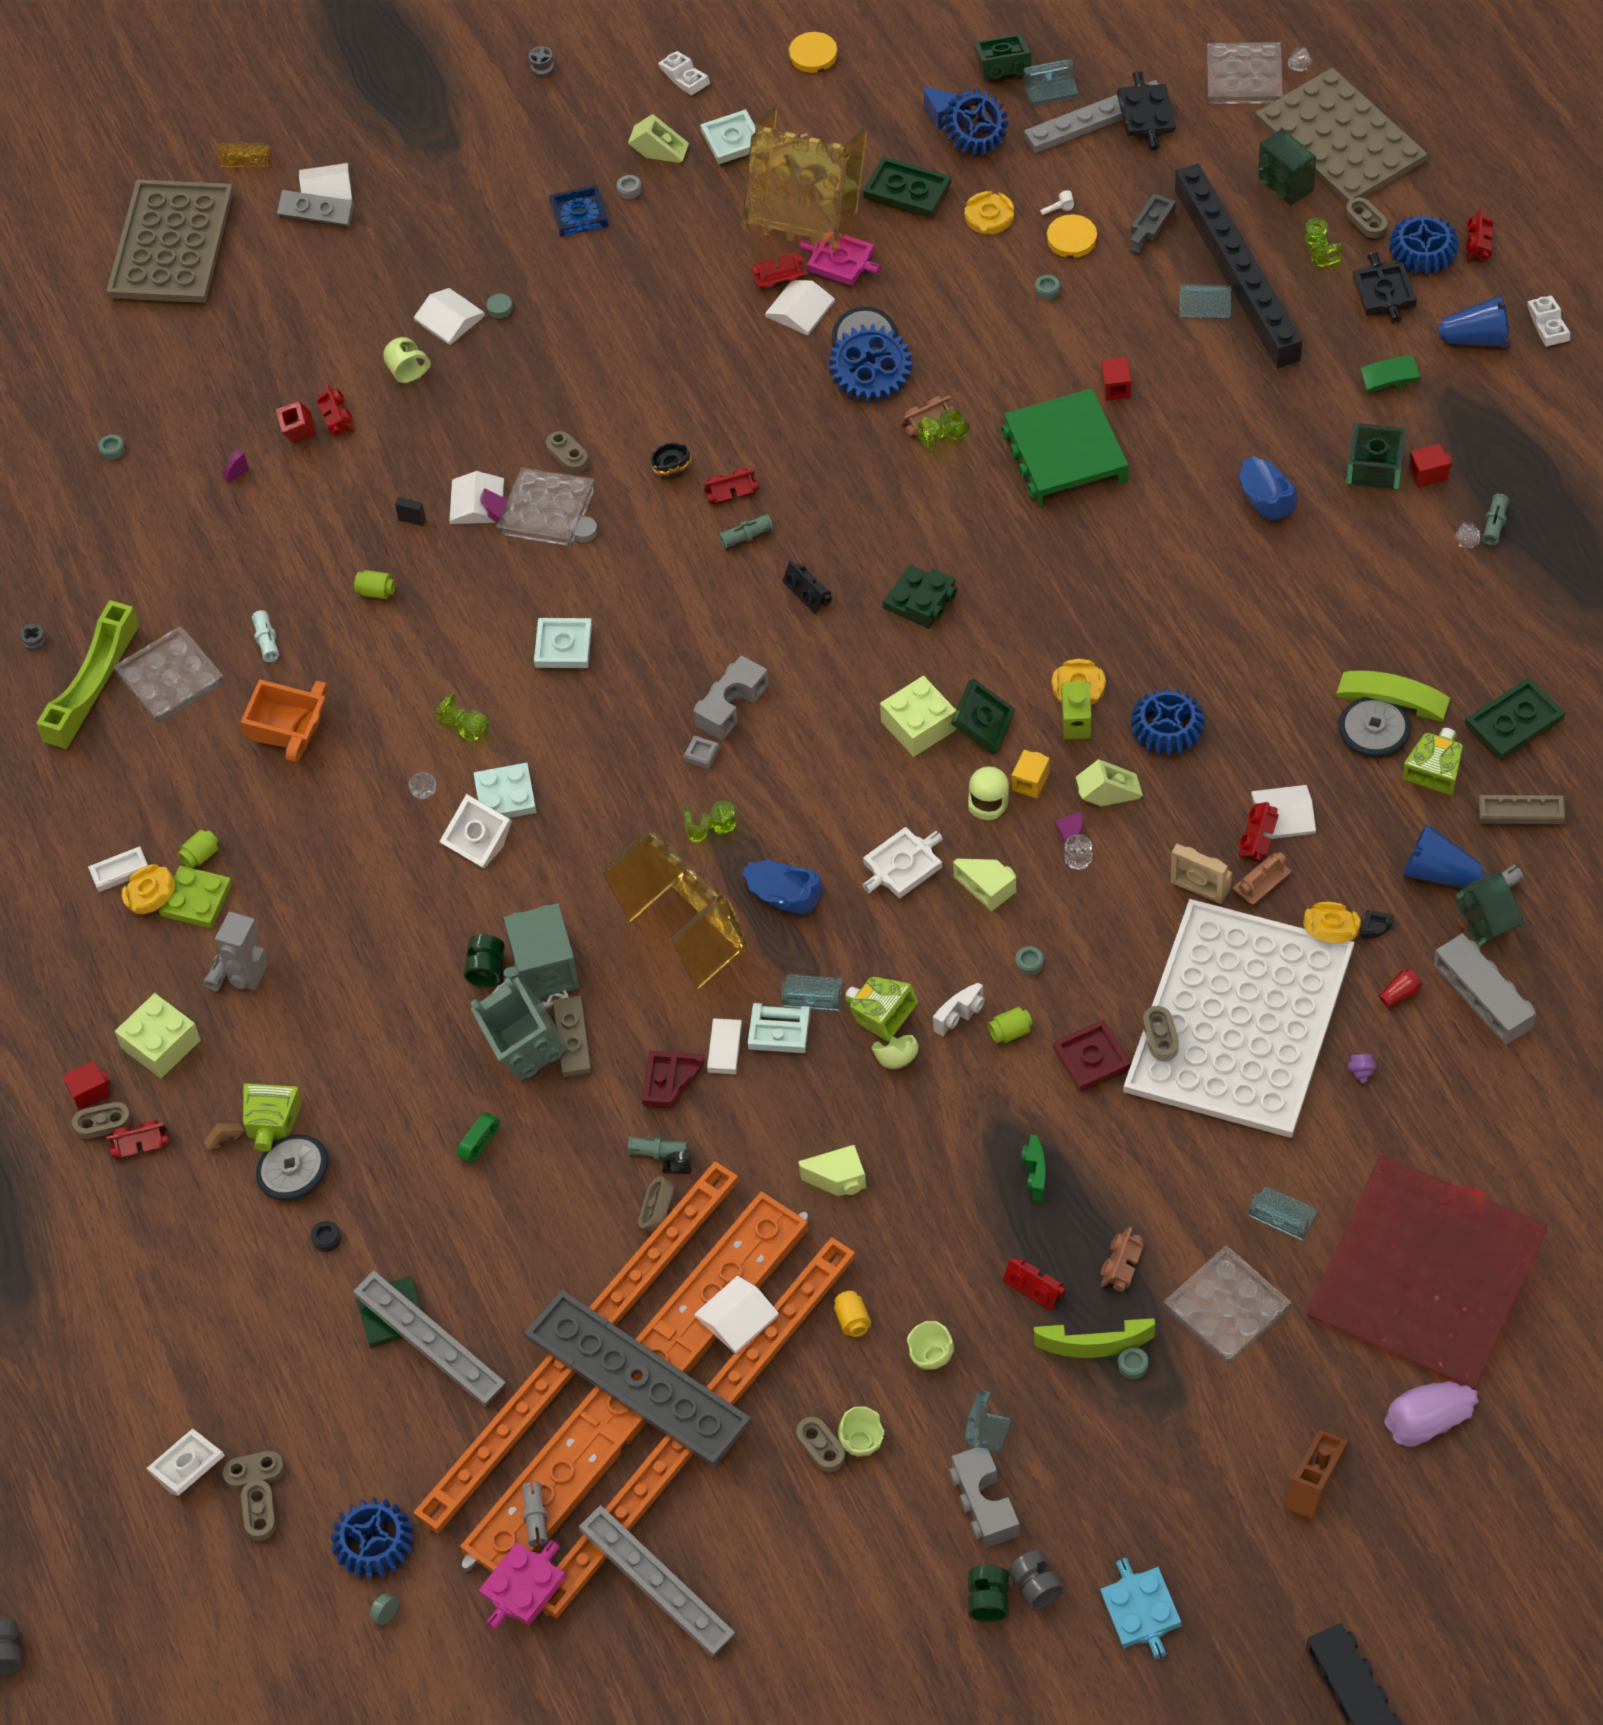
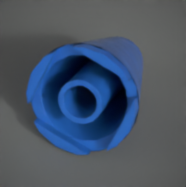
M1504 296L1494 297L1444 317L1443 323L1438 324L1440 339H1445L1446 344L1511 347V341H1505V338H1508L1510 333L1506 304L1500 305V302L1504 301Z
M1425 825L1415 844L1413 853H1411L1403 875L1408 876V878L1466 890H1472L1474 886L1479 888L1486 872L1482 871L1483 864L1435 828Z

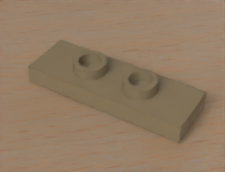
M1479 795L1478 798L1479 824L1565 823L1564 796Z
M581 996L554 999L556 1028L568 1047V1050L560 1056L563 1077L590 1074L591 1065Z

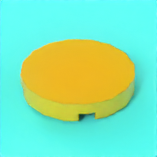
M808 32L797 36L789 47V56L793 66L802 72L816 73L819 69L824 68L826 70L830 68L838 56L836 42L832 37L820 32Z
M992 191L978 193L966 203L965 221L971 229L982 234L1002 232L1010 227L1014 220V205L1006 195L999 192V195L992 194Z
M1064 215L1055 219L1049 225L1047 230L1048 246L1057 255L1066 258L1067 255H1074V258H1078L1090 253L1095 248L1097 240L1096 227L1091 220L1084 216Z
M1068 660L1062 663L1058 670L1056 669L1053 672L1051 686L1053 695L1059 702H1061L1062 683L1089 682L1091 705L1097 703L1104 695L1106 688L1104 672L1090 660Z
M151 864L142 867L130 876V882L127 887L124 885L122 900L127 908L136 914H147L156 911L172 896L175 889V879L168 868L164 866L159 867L157 864Z
M1319 902L1314 904L1313 908H1308L1305 911L1303 926L1306 932L1321 941L1346 943L1354 940L1359 934L1361 920L1355 911L1352 910V913L1347 911V906L1343 904Z

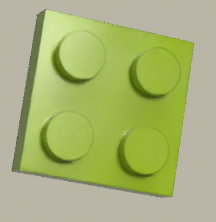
M179 866L174 876L175 889L170 899L160 907V916L212 929L232 886L231 878Z

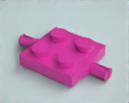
M828 230L825 237L818 243L803 239L800 244L801 250L813 253L807 263L808 272L853 286L863 271L879 275L882 266L880 264L869 261L874 253V244L832 230Z
M549 1540L540 1554L531 1552L517 1542L478 1590L480 1595L493 1603L496 1608L485 1622L488 1627L497 1630V1627L506 1616L518 1619L527 1626L531 1625L567 1579L565 1572L553 1566L550 1562L560 1549L556 1542Z

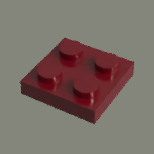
M1104 1019L1053 1042L1054 1051L1079 1092L1130 1070L1131 1062Z

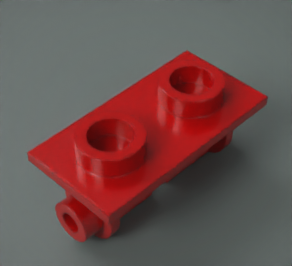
M1480 208L1474 216L1469 218L1466 224V230L1468 231V239L1465 244L1467 262L1473 256L1478 257L1481 261H1487L1492 256V241L1490 240L1493 236V221L1490 217L1483 216V209Z
M792 253L778 257V267H775L774 259L757 262L756 266H752L753 281L758 287L768 288L774 286L779 281H795L799 279L801 275L807 274L801 266L803 264L801 254L796 255Z
M325 383L327 392H321L318 395L317 403L322 415L325 416L324 419L329 432L335 436L341 435L346 428L354 432L355 430L351 423L353 417L343 404L346 401L344 395L339 389L334 390L329 384Z
M740 468L733 471V475L726 477L715 475L708 478V482H704L703 489L704 492L710 491L706 493L708 502L717 504L731 500L730 490L735 489L737 498L754 494L755 490L759 489L757 479L752 480L755 475V468L751 470Z
M1269 802L1255 803L1250 809L1247 818L1249 821L1248 826L1240 839V852L1238 856H1252L1251 859L1257 862H1262L1263 858H1266L1271 839L1263 836V833L1273 834L1279 814H1277L1278 809L1269 806Z
M151 1120L141 1123V1128L130 1131L129 1127H123L113 1130V1135L106 1136L109 1142H114L115 1144L110 1146L112 1158L118 1156V1159L139 1154L136 1143L142 1142L144 1152L164 1148V1145L169 1144L167 1133L161 1134V1130L167 1129L164 1123L158 1124V1120Z
M1010 1258L1003 1281L1052 1312L1057 1297L1061 1299L1066 1292L1063 1283L1058 1282L1047 1274L1040 1277L1041 1270L1026 1262L1024 1258L1021 1260Z

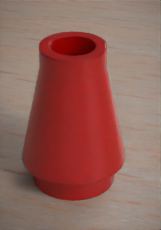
M1411 969L1401 970L1378 996L1381 1002L1387 1008H1390L1394 1004L1418 994L1422 983Z

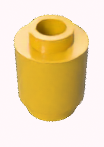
M846 1291L839 1294L834 1300V1310L843 1333L852 1337L864 1335L871 1326V1320L862 1298L855 1291Z

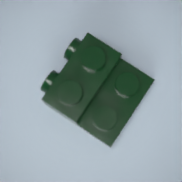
M1021 33L973 42L974 51L979 60V68L984 79L996 80L1005 75L1012 74L1018 76L1027 71H1032L1031 54Z
M909 565L883 600V608L929 629L934 621H938L942 617L947 603L952 602L956 597L958 589L955 578L933 568L928 573Z

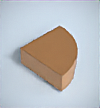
M217 1123L204 1140V1144L207 1150L220 1148V1143L230 1138H233L235 1141L244 1130L240 1123Z

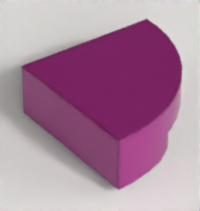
M240 448L230 455L231 461L226 468H223L222 476L227 483L249 470L245 453Z
M484 488L480 496V502L488 512V517L498 523L508 499Z
M1081 811L1055 820V827L1066 847L1075 843L1082 831L1083 817Z

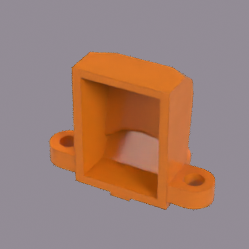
M259 679L240 722L242 733L248 739L256 742L286 747V761L298 763L308 746L311 736L315 734L319 725L320 715L328 695L329 684L317 680L311 692Z

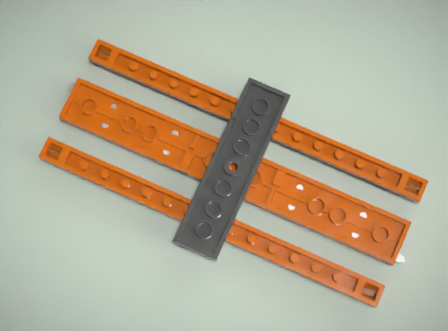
M714 1161L590 1307H587L564 1290H561L524 1333L525 1338L549 1355L413 1512L414 1517L424 1524L425 1529L428 1531L433 1530L439 1534L576 1373L594 1385V1389L460 1545L462 1554L465 1555L462 1561L463 1570L468 1572L478 1566V1564H481L493 1573L516 1542L531 1552L539 1553L544 1546H540L538 1534L536 1535L537 1547H532L528 1544L527 1522L523 1520L525 1503L522 1486L530 1482L531 1494H534L533 1482H539L542 1485L543 1507L547 1509L545 1526L549 1541L621 1455V1448L624 1444H630L643 1427L649 1423L666 1436L605 1508L624 1528L630 1531L693 1454L715 1468L752 1423L751 1417L733 1405L856 1258L855 1252L831 1237L773 1306L779 1313V1316L737 1354L734 1353L707 1387L701 1385L688 1376V1374L718 1338L694 1314L736 1276L741 1277L760 1289L809 1230L808 1214L806 1212L797 1215L761 1191L636 1339L617 1328L618 1322L739 1182L738 1175ZM721 1176L722 1178L713 1187L712 1185L714 1184V1182ZM836 1252H838V1255L834 1258V1260L831 1263H829L831 1258L836 1254ZM438 1505H440L441 1507L430 1518V1514L436 1509ZM584 1535L557 1566L558 1569L565 1572L567 1579L560 1586L556 1595L542 1609L543 1613L547 1616L551 1615L557 1619L607 1559Z

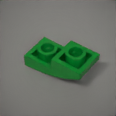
M1413 355L1391 358L1360 368L1369 394L1395 385L1398 389L1421 380Z
M1031 1134L1029 1145L1023 1146L1021 1162L1026 1163V1174H1029L1027 1189L1032 1190V1201L1044 1203L1045 1159L1037 1135Z

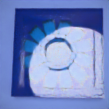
M598 185L549 195L560 237L609 226Z

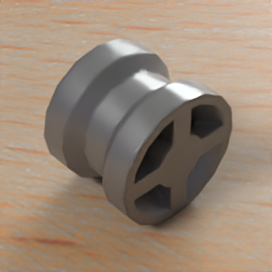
M538 46L529 52L530 69L533 75L547 77L553 73L555 66L551 49L545 46Z

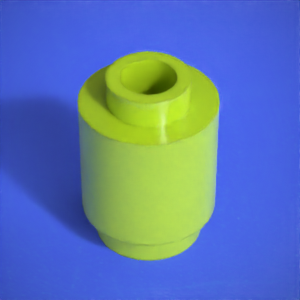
M364 570V572L356 574L354 589L361 596L387 600L389 595L394 594L395 579H392L390 573Z
M200 829L180 847L181 850L177 853V856L188 868L200 867L218 851L217 844L219 841L211 831L207 830L205 832Z
M1019 1006L993 1017V1021L988 1022L990 1034L997 1044L1000 1042L1007 1043L1030 1033V1026L1033 1025L1028 1011H1022Z

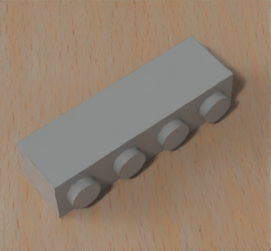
M1462 933L1435 950L1433 965L1505 1045L1533 1029L1536 1013L1532 1004L1522 999L1513 983L1501 976L1496 965L1481 954L1478 945L1474 941H1469Z

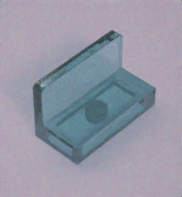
M1072 59L1024 68V87L1030 105L1034 106L1078 96V90L1074 82Z
M1180 284V317H1230L1231 285Z
M789 974L786 976V982L782 983L783 1006L800 1008L801 1006H810L813 1009L839 1010L843 980L841 978Z
M1265 1186L1260 1195L1255 1193L1250 1202L1249 1216L1303 1240L1316 1218L1318 1210Z
M978 1390L968 1416L965 1445L1001 1451L1011 1425V1418L988 1414L990 1392Z

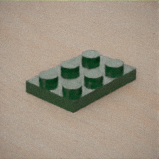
M882 156L863 190V198L932 218L952 183L951 176Z
M1528 677L1466 717L1465 725L1502 760L1564 720L1565 712Z

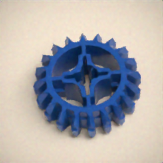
M969 88L964 91V95L958 92L955 99L951 98L949 100V106L945 107L943 111L946 115L943 116L942 123L947 124L943 127V132L950 133L946 139L947 141L955 140L954 148H957L959 145L962 146V154L967 149H970L972 156L977 153V150L981 155H984L987 149L992 152L995 149V145L1002 143L1001 137H1005L1007 134L1005 128L1008 127L1009 122L1004 119L1008 114L1005 111H1000L1004 107L1003 103H995L997 96H993L992 99L988 97V90L983 95H980L979 88L975 89L973 94ZM965 106H977V108L973 111H969L966 109L965 111L960 110ZM985 110L989 113L992 120L986 117ZM978 114V117H977V121H978L977 124H978V125H976L975 128L972 130L973 125H974V124L972 123V122H973V119H974V118L976 117V115ZM958 124L964 126L966 134L960 129ZM976 133L991 134L985 138H973Z
M1421 213L1417 218L1413 215L1410 216L1409 220L1402 218L1400 224L1395 225L1394 231L1390 235L1389 250L1392 260L1403 262L1406 272L1413 270L1415 275L1418 272H1424L1427 276L1430 271L1437 274L1439 269L1445 271L1448 265H1452L1458 253L1459 240L1458 236H1456L1455 228H1451L1450 222L1443 223L1442 217L1434 219L1432 214L1429 217H1424Z
M1167 686L1164 692H1159L1155 688L1153 695L1145 693L1144 700L1138 699L1136 707H1133L1131 718L1132 734L1134 738H1138L1139 746L1146 745L1147 752L1155 749L1157 756L1161 752H1166L1169 757L1174 751L1181 755L1182 749L1190 751L1192 744L1197 745L1199 737L1204 733L1205 717L1202 706L1198 705L1196 698L1190 699L1188 692L1180 694L1178 688L1174 692H1169ZM1150 716H1153V722L1151 724H1148V718ZM1187 719L1189 724L1183 728L1181 725Z
M374 1497L371 1503L367 1505L361 1499L360 1507L358 1508L349 1504V1514L340 1512L341 1522H336L333 1525L335 1533L331 1534L330 1539L334 1543L331 1549L333 1554L337 1555V1563L340 1566L344 1565V1569L348 1574L354 1571L355 1576L360 1579L366 1573L367 1578L372 1581L374 1573H379L380 1577L384 1579L385 1570L390 1569L391 1572L396 1573L395 1564L405 1565L406 1560L403 1555H411L412 1549L410 1544L414 1543V1536L411 1534L413 1526L412 1523L408 1522L407 1513L401 1512L397 1504L390 1507V1503L386 1498L380 1505ZM385 1523H389L396 1529L395 1538L390 1537L389 1533L385 1532ZM350 1539L355 1540L356 1544L360 1545L361 1552L359 1555L349 1549Z

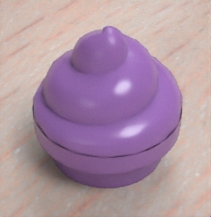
M1374 1054L1350 1055V1062H1347L1348 1070L1354 1074V1077L1361 1084L1367 1082L1368 1077L1374 1073V1069L1377 1068V1062L1374 1061Z

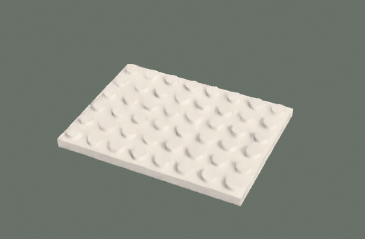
M1189 899L1152 1006L1165 1007L1170 1011L1179 1040L1178 1054L1168 1061L1154 1058L1150 1052L1145 1031L1143 1030L1124 1084L1123 1092L1292 1138L1354 949V942H1324L1314 938L1303 928ZM1160 1022L1153 1023L1155 1026L1162 1025ZM1166 1046L1160 1047L1161 1050H1168V1049H1169V1048L1166 1047Z

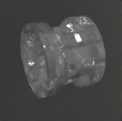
M1075 834L1067 838L1064 845L1065 863L1069 867L1078 870L1089 866L1092 861L1091 840L1082 834Z

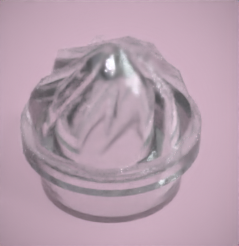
M1305 47L1295 48L1289 55L1288 65L1294 71H1306L1313 64Z
M1463 521L1453 540L1459 543V547L1472 548L1480 542V531L1472 522L1468 524Z
M418 772L409 781L410 792L418 799H427L436 791V780L430 773Z

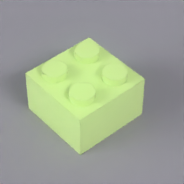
M925 676L920 677L880 703L881 722L913 757L957 730V728L951 725L956 709Z
M156 993L115 1030L121 1049L160 1079L201 1041L195 1023Z

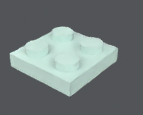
M746 109L700 124L701 132L718 165L758 152L764 145Z
M538 618L534 655L535 668H588L592 619Z
M527 763L473 772L478 801L507 818L537 813Z

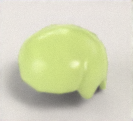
M905 1035L900 1038L892 1037L887 1046L877 1041L871 1049L883 1067L887 1069H900L907 1066L915 1058L919 1050V1044L913 1035Z
M925 1321L915 1326L907 1337L909 1355L914 1364L923 1370L938 1369L946 1365L954 1352L953 1340L948 1329L937 1321Z
M866 1406L853 1407L844 1413L839 1423L838 1437L844 1450L848 1451L851 1455L858 1457L870 1456L880 1449L885 1430L882 1428L880 1416L876 1411Z

